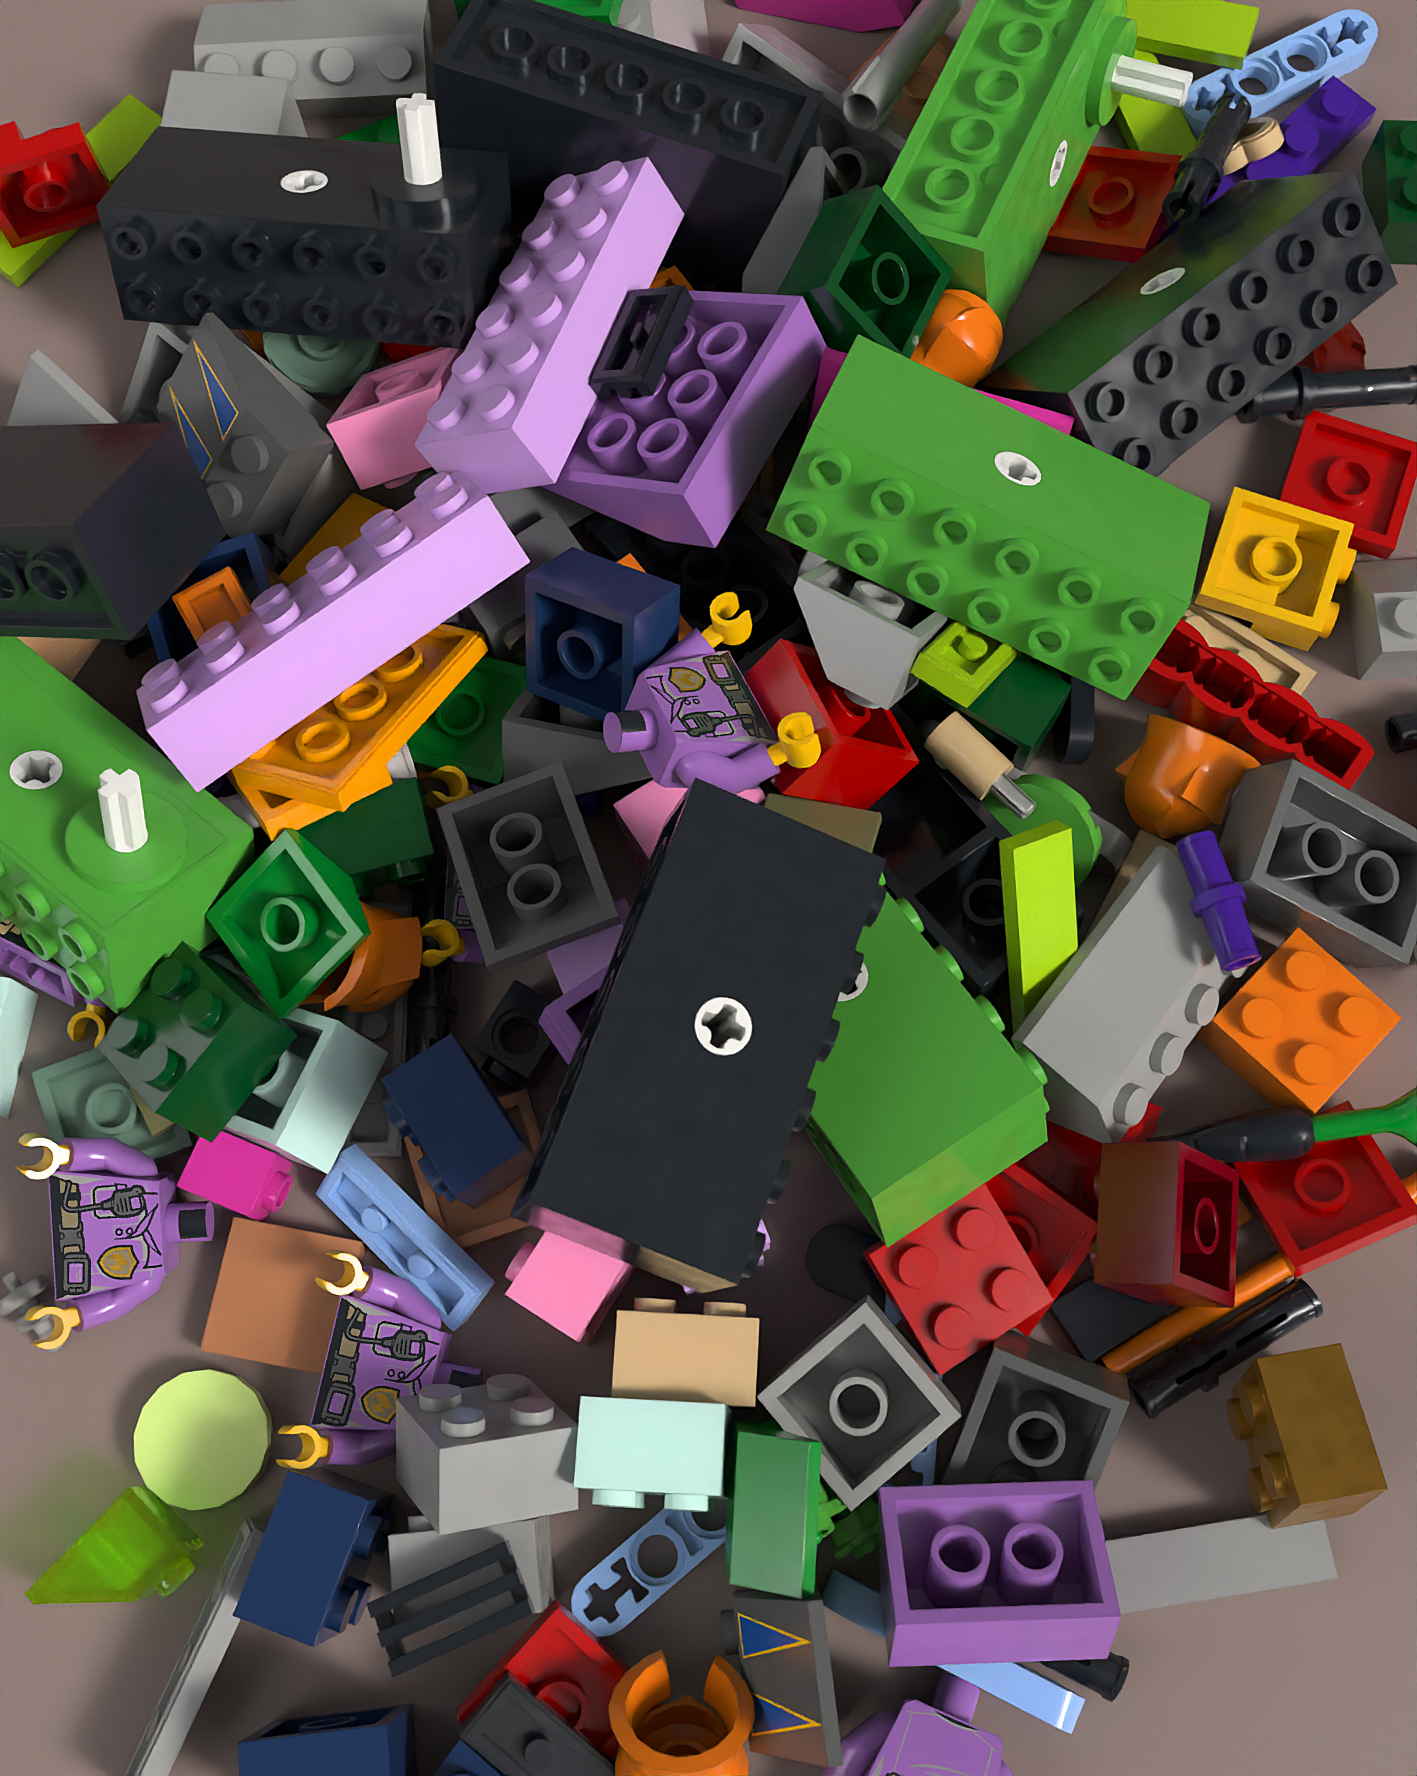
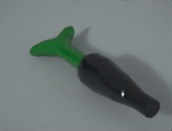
M1417 1086L1400 1098L1378 1107L1310 1116L1309 1113L1297 1106H1275L1216 1120L1213 1123H1207L1172 1135L1145 1138V1142L1180 1141L1223 1163L1297 1159L1302 1155H1306L1315 1145V1142L1380 1133H1392L1406 1139L1417 1147Z

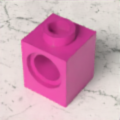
M221 1131L212 1143L199 1137L176 1186L265 1223L270 1211L278 1212L288 1197L293 1177L288 1172L293 1162L276 1153Z

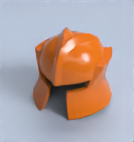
M944 290L910 359L973 389L979 379L983 380L991 371L1003 342L1001 322L993 309L977 295L966 290Z
M1147 714L1144 742L1114 772L1125 783L1124 800L1129 814L1136 824L1153 835L1160 836L1162 839H1169L1179 834L1202 831L1212 822L1221 825L1231 797L1240 786L1244 772L1247 769L1260 767L1261 764L1245 751L1215 735L1168 717Z
M360 901L371 934L300 1005L324 1002V1012L331 1008L347 1005L350 1012L367 1013L379 1011L402 997L411 987L414 979L419 977L422 961V935L419 918H404L400 913L381 907L370 906ZM334 979L337 989L334 993L329 985V980Z
M662 1649L646 1656L625 1673L614 1688L608 1706L611 1728L620 1745L615 1760V1776H748L749 1760L743 1744L747 1740L755 1721L754 1700L746 1682L730 1663L718 1654L715 1655L703 1694V1700L718 1711L720 1716L710 1708L698 1703L689 1694L678 1701L665 1704L646 1715L653 1706L671 1697L670 1677Z

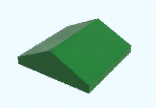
M294 828L285 829L205 914L208 921L279 1019L288 1017L371 934L352 878Z
M732 1420L724 1568L730 1584L801 1599L814 1598L821 1441L747 1420Z

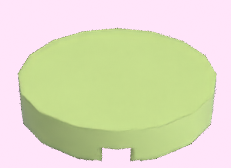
M213 1369L182 1373L161 1385L142 1408L134 1432L136 1466L146 1486L167 1504L191 1511L225 1506L249 1492L266 1470L271 1454L269 1450L271 1447V1434H273L272 1415L261 1393L240 1376Z

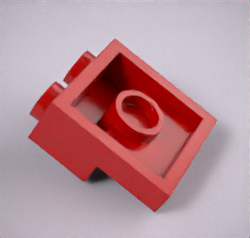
M15 121L0 125V229L12 248L100 221L96 206L112 185L79 122L61 128L49 129L42 134L26 139Z

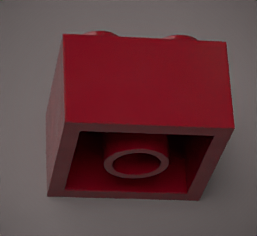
M1180 1141L1102 1143L1101 1165L1096 1169L1094 1176V1190L1099 1201L1097 1233L1093 1236L1090 1245V1260L1094 1269V1283L1154 1305L1234 1308L1239 1171Z

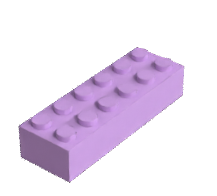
M648 156L625 163L612 161L602 166L599 170L578 176L565 174L554 180L545 190V199L533 222L524 230L521 245L510 265L501 273L499 277L500 284L488 307L477 318L476 329L464 352L453 363L452 375L439 399L428 410L427 422L414 444L437 473L447 472L448 475H451L456 470H459L486 494L556 483L596 400L597 395L589 383L632 290L648 289L684 216L682 209Z
M456 470L451 475H448L447 472L433 475L416 488L414 492L416 499L397 512H394L393 509H387L376 514L364 523L360 529L362 536L343 549L333 546L322 551L307 564V574L288 587L280 583L268 588L252 602L251 607L253 611L232 625L229 621L216 624L197 640L196 645L199 648L179 662L171 658L159 663L142 678L141 683L144 686L136 690L146 730L196 792L208 786L530 562L486 493L459 470Z

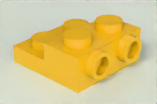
M1234 486L1228 498L1194 604L1250 621L1249 629L1261 637L1308 651L1318 637L1324 639L1329 637L1336 622L1340 603L1333 602L1331 599L1336 584L1342 586L1345 584L1355 561L1357 551L1348 548L1354 524Z

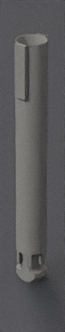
M922 0L879 56H875L864 65L841 95L844 98L842 105L843 114L852 126L858 129H865L868 134L880 127L904 95L902 91L903 86L968 0Z

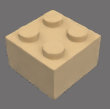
M634 1298V1311L617 1310L611 1398L726 1404L727 1406L755 1408L759 1318H746L745 1304L704 1302L703 1315L678 1314L679 1305L676 1304L675 1300Z

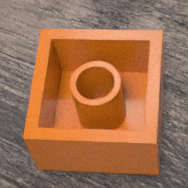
M1298 927L1272 951L1216 1011L1210 1023L1202 1026L1195 1037L1273 1107L1283 1105L1297 1106L1311 1116L1322 1107L1402 1017Z

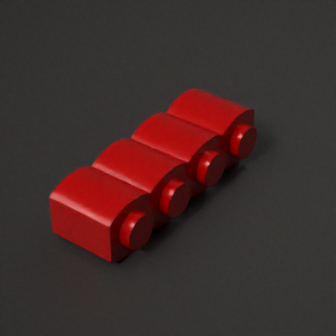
M1182 619L1179 620L1131 691V694L1147 704L1160 708H1169L1177 721L1201 729L1235 745L1254 757L1261 766L1295 759L1348 790L1352 788L1375 754L1370 744L1357 731L1339 721L1320 718L1311 704L1295 691L1276 683L1264 682L1257 670L1239 655L1222 648L1209 647L1201 633Z

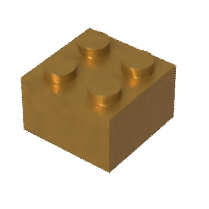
M1336 1343L1255 1359L1230 1391L1232 1398L1226 1401V1411L1231 1431L1237 1441L1245 1440L1253 1468L1247 1469L1246 1472L1251 1500L1258 1512L1266 1511L1271 1530L1352 1515L1385 1492L1388 1486L1342 1344Z

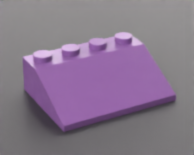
M689 291L694 303L654 395L642 396L636 387L632 397L620 398L615 389L610 399L599 400L596 397L556 483L542 485L541 487L663 541L716 548L819 373L821 358L827 346L803 296Z

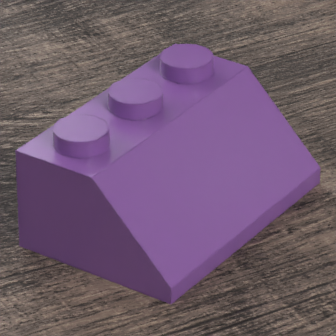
M1092 1480L879 1487L880 1597L889 1667L1108 1658L1121 1619V1612Z

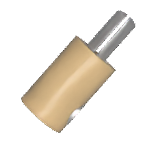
M957 711L943 720L927 738L923 747L933 755L935 762L941 768L948 769L980 800L992 793L1020 820L1027 818L1034 811L1036 803L1008 777L1014 764Z

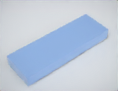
M353 1144L339 1154L329 1174L326 1175L315 1194L398 1277L408 1280L440 1312L441 1320L454 1332L468 1321L495 1281L356 1144Z

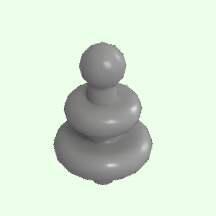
M13 1271L1 1279L10 1293L0 1299V1316H6L17 1309L21 1314L15 1321V1328L18 1332L25 1333L33 1329L39 1336V1339L48 1337L54 1329L48 1319L51 1316L50 1314L32 1321L24 1320L27 1311L36 1305L56 1307L52 1300H44L39 1303L36 1298L38 1294L46 1289L48 1285L47 1278L37 1275L22 1284ZM63 1344L52 1349H42L47 1352H54L59 1350Z

